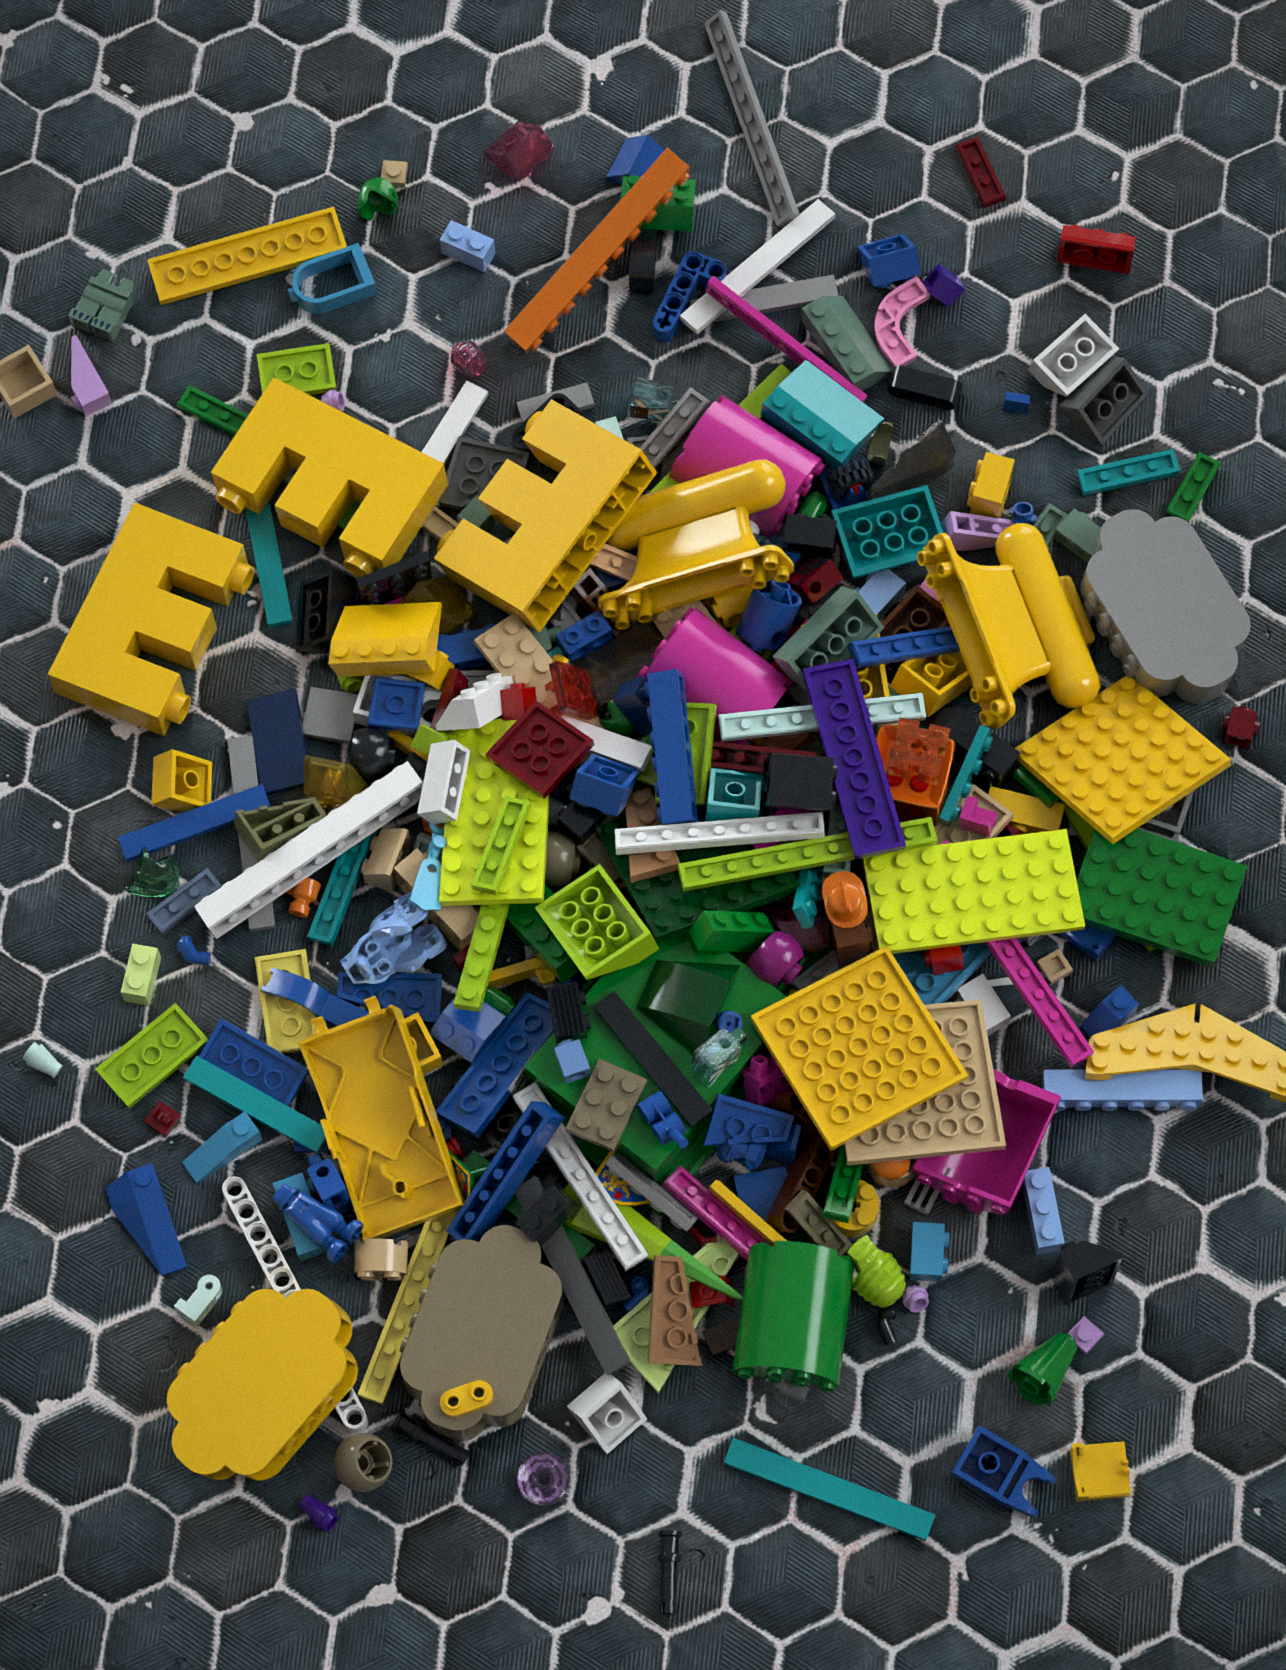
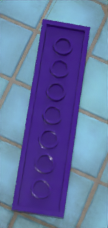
M848 659L804 668L802 673L825 756L834 758V764H837V778L833 780V785L854 860L905 849L906 843L854 660Z

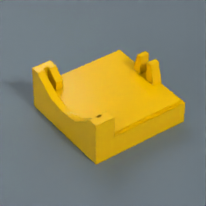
M1124 1441L1083 1445V1443L1071 1444L1070 1454L1076 1502L1131 1496L1129 1462L1126 1458Z

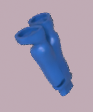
M286 1183L280 1187L272 1198L274 1202L280 1205L279 1210L284 1212L289 1219L301 1228L314 1244L319 1247H325L328 1250L326 1253L327 1260L333 1264L347 1252L348 1245L346 1243L351 1246L357 1240L364 1227V1224L359 1220H353L346 1224L344 1217L340 1213L323 1205L308 1194L299 1191L298 1188L292 1189ZM332 1232H333V1233H336V1234L339 1235L346 1243H344L342 1240L336 1239L335 1237L332 1236L331 1233H332Z

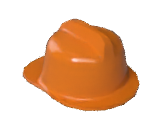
M838 871L827 877L822 886V895L829 920L841 928H853L861 924L868 913L867 899L861 879L848 871Z

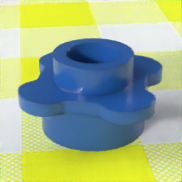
M1018 502L1009 509V514L1013 516L1014 524L1034 523L1037 520V516L1033 514V506L1028 502Z

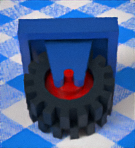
M866 459L856 460L851 464L848 462L844 467H838L837 471L831 470L819 475V481L832 510L882 497L876 485L875 476Z

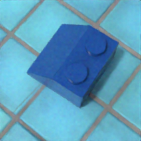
M904 234L857 246L867 278L874 287H887L891 285V282L898 280L909 281L914 276L921 274L916 247Z
M592 753L576 772L570 799L583 807H593L601 810L603 814L618 816L626 807L640 770Z
M454 998L441 1013L429 1034L472 1063L501 1027L507 1016L486 1001H483L481 1012L455 1009Z

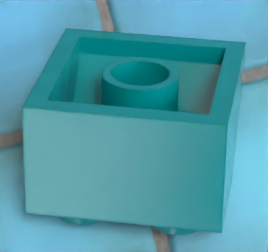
M711 768L705 822L759 817L762 774Z

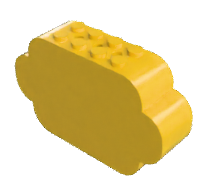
M260 1289L252 1292L243 1302L239 1301L231 1309L230 1317L215 1327L213 1330L214 1335L207 1343H202L196 1349V1356L191 1362L185 1363L178 1370V1376L172 1382L167 1393L168 1409L171 1415L179 1422L173 1431L172 1448L176 1457L191 1471L213 1480H225L231 1478L236 1473L256 1481L268 1480L274 1477L354 1386L358 1375V1366L352 1353L346 1349L352 1336L350 1317L334 1301L312 1289L298 1290L288 1297L272 1289Z

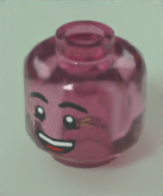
M462 341L453 347L451 363L463 376H477L485 370L487 355L475 342Z

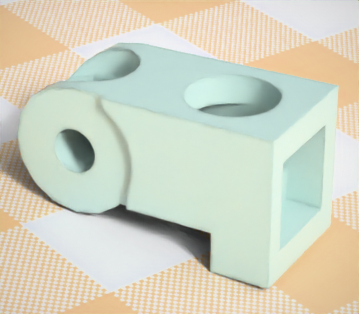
M213 1275L203 1276L198 1282L197 1289L187 1302L180 1298L174 1305L176 1313L195 1327H198L222 1295L219 1279Z

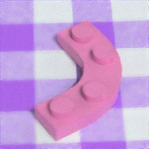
M917 276L892 290L880 303L875 317L874 332L877 344L893 368L898 365L907 366L917 360V354L903 337L900 330L902 317L911 309L930 299V293H928L926 287Z

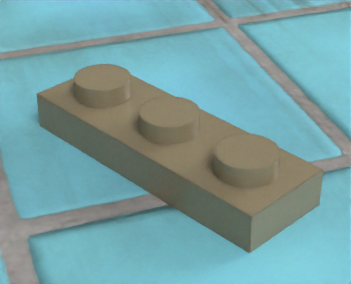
M802 1189L784 1208L816 1245L837 1250V1256H842L853 1245L831 1219L823 1218V1209L807 1191Z

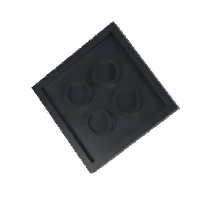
M425 551L357 578V592L360 605H381L382 601L391 598L394 600L400 596L403 597L406 594L405 592L415 589L417 591L426 588L429 585L428 583L432 582L431 559L428 552Z

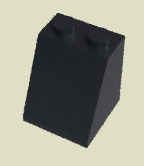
M771 753L764 757L760 810L830 811L831 806H835L836 791L832 790L833 780L837 778L838 768L837 764H834V758Z

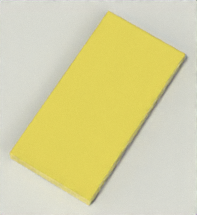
M306 949L255 957L267 1045L284 1055L299 1053L301 1049L297 1042L316 1034L311 1022L316 1016L293 1001L281 997H272L261 992V988L263 985L267 986L272 977V974H270L272 967L297 974L311 981Z

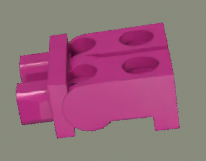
M772 1054L768 1058L763 1055L752 1057L750 1067L743 1069V1077L746 1078L744 1080L746 1101L775 1109L774 1098L777 1093L794 1091Z

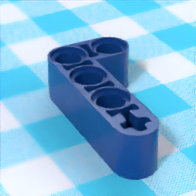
M694 251L684 255L653 319V334L657 341L667 343L675 337L682 322L680 315L688 309L690 300L693 299L698 286L706 288L712 274L721 275L716 277L720 281L727 276L726 266L723 262ZM690 265L698 266L696 269L689 268ZM686 285L688 288L680 289L679 286ZM672 305H676L679 308L670 309L669 307Z

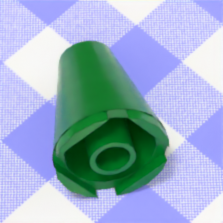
M1056 1333L1014 1364L1008 1371V1378L1011 1384L1014 1381L1017 1383L1019 1394L1038 1406H1042L1044 1403L1050 1406L1055 1400L1076 1354L1077 1346L1075 1339L1068 1333Z

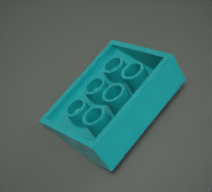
M807 360L774 389L763 402L760 413L761 416L798 444L823 459V462L835 471L840 466L844 467L884 420L882 416Z
M928 485L831 510V519L837 520L835 538L853 579L918 562V552L923 551L924 547L935 535L943 533Z

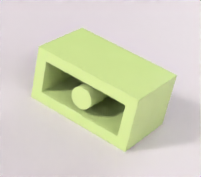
M132 944L121 988V994L125 1002L150 1006L161 961L158 948Z

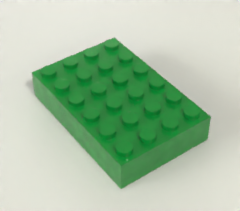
M1094 829L1077 879L1085 925L1213 968L1248 866L1139 829H1135L1114 844Z

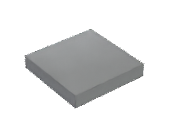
M311 687L303 720L304 737L351 744L356 724L353 717V709L358 694Z

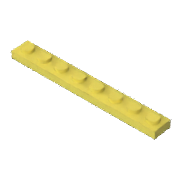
M459 1210L425 1222L408 1264L407 1275L403 1277L358 1391L359 1397L384 1405L401 1361L402 1353L400 1352L402 1341L404 1337L409 1338L412 1328L409 1327L410 1320L414 1312H419L421 1306L419 1297L423 1288L428 1289L430 1268L433 1263L437 1264L442 1251L445 1249L450 1236L446 1230Z

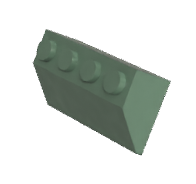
M822 296L802 307L801 322L835 371L858 389L864 391L891 376L893 367L843 296Z
M841 586L772 657L785 674L808 693L802 673L804 668L852 659L847 648L850 642L875 638L885 627L858 591Z

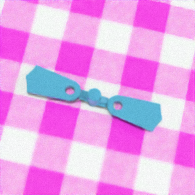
M429 822V827L434 833L427 849L428 858L423 860L420 865L409 902L418 906L423 912L430 910L439 911L441 909L439 895L442 864L439 862L440 852L447 843L443 837L445 823H439L443 828H438L436 824ZM427 868H432L435 873L429 872Z

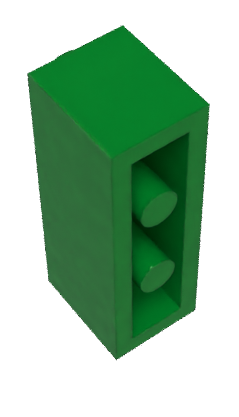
M704 910L688 932L699 951L755 953L762 943L775 931L768 917L763 912Z

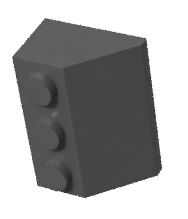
M1112 356L1064 400L1060 407L1074 426L1096 443L1102 445L1148 396V392L1127 360L1122 357Z

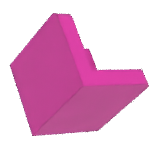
M967 796L959 817L960 828L990 837L998 817L997 812L978 807V798Z

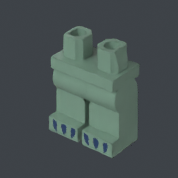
M102 269L97 277L91 276L76 307L71 309L68 317L73 327L90 334L93 332L95 336L114 343L130 308L134 304L132 295L135 290V284L132 280L122 278L119 286H115L112 284L115 279L114 274Z

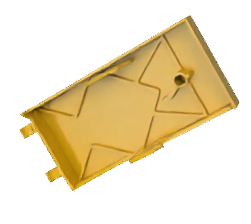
M376 996L364 1000L369 1010L368 1015L331 1029H327L325 1020L322 1016L311 1020L316 1034L297 1042L327 1120L322 1119L320 1121L333 1160L338 1158L357 1219L364 1224L362 1229L363 1241L364 1239H381L457 1211L465 1202L402 1010L392 1004L386 1009L381 1010Z

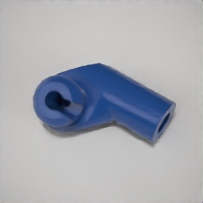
M182 936L177 942V949L186 962L210 965V952L197 951L190 936Z
M638 1275L632 1279V1298L622 1305L626 1313L630 1312L649 1295V1283L643 1276Z

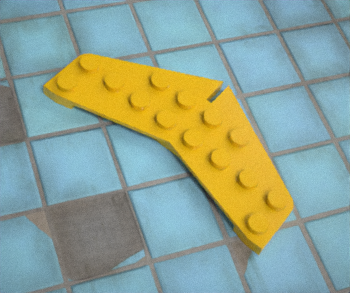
M1195 1003L1094 1034L1089 1039V1045L1094 1053L1087 1058L1085 1079L1108 1080L1112 1079V1075L1176 1068L1210 1072L1270 1093V1098L1286 1102V1052L1202 1004L1200 1006L1199 1023H1194Z

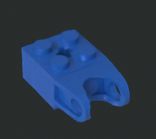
M980 1425L974 1431L950 1473L952 1477L996 1503L1031 1517H1036L1038 1511L1023 1496L1025 1482L1034 1479L1053 1485L1057 1481L1049 1471L1028 1456L1026 1452ZM992 1459L993 1462L991 1464L994 1465V1469L989 1468L985 1470L982 1467L981 1460Z

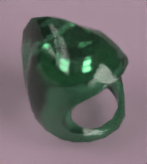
M145 846L142 847L134 884L126 886V892L158 899L169 897L179 886L180 878L174 854L171 853L160 860L154 861L151 859Z

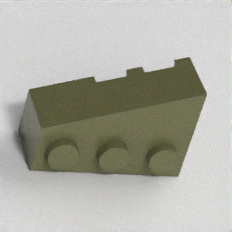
M312 797L283 802V805L267 807V805L259 806V809L235 810L234 827L257 861L260 862L267 854L276 851L285 845L289 839L298 836L307 830L311 824L317 823L326 817L327 814L316 798Z

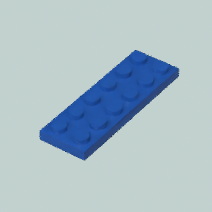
M529 992L524 995L435 1111L439 1118L479 1138L511 1096L508 1088L534 1051L537 1053L554 1033L548 1002Z

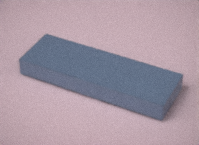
M206 868L147 912L146 916L163 935L196 910L194 907L204 897L220 889L222 885L210 870Z

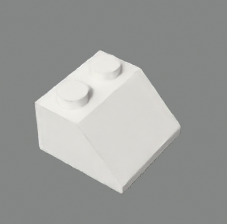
M605 1373L567 1406L578 1423L606 1454L612 1451L647 1420L624 1385L614 1376L606 1375Z

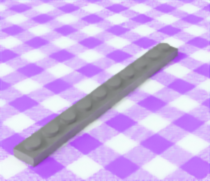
M720 10L707 20L704 25L776 226L784 227L800 214L727 12Z

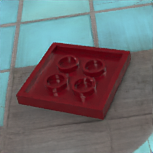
M535 701L485 755L491 763L545 799L595 744L592 738L538 701Z

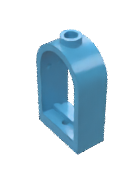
M359 243L302 263L293 274L292 288L287 289L292 303L297 302L303 310L313 314L326 313L377 295L374 279ZM350 262L359 282V285L322 298L307 297L299 290L303 281L308 277Z

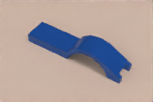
M273 967L270 971L272 977L267 986L263 985L261 988V992L269 996L293 1001L308 1009L316 1017L322 1016L326 1023L335 1027L369 1014L368 1011L330 994L318 984L304 977Z

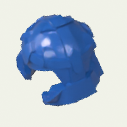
M768 1142L714 1144L720 1161L732 1163L735 1159L739 1163L745 1164L748 1170L751 1171L760 1165Z

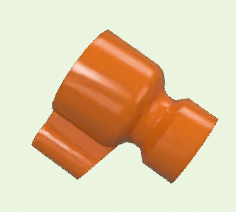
M307 877L285 892L295 898L290 903L288 912L300 918H307L310 911L309 904L317 899L321 884Z

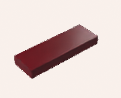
M975 137L956 144V152L983 208L1005 201L1006 195L979 138Z

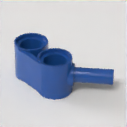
M660 1090L637 1104L642 1117L651 1126L656 1138L663 1146L674 1141L680 1148L687 1147L688 1140L682 1135L686 1133V1129L675 1112L670 1113L672 1111L671 1106Z

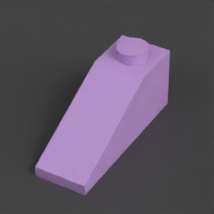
M74 335L71 341V387L74 396L71 397V400L76 410L81 409L86 417L112 404L106 387L77 336Z
M950 511L940 524L943 533L950 537L955 550L969 551L995 547L999 534L1014 523L1013 520Z

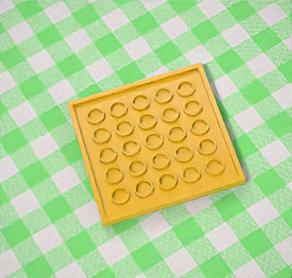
M1127 676L1097 694L1092 703L1072 710L1015 748L1021 753L1019 763L1112 844L1231 766V759L1150 690L1139 684L1134 677L1128 678Z
M887 946L762 1009L750 1017L751 1022L830 1151L967 1080L969 1076Z

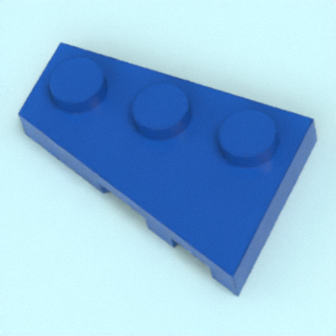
M717 1093L713 1113L710 1116L702 1144L787 1141L794 1115Z

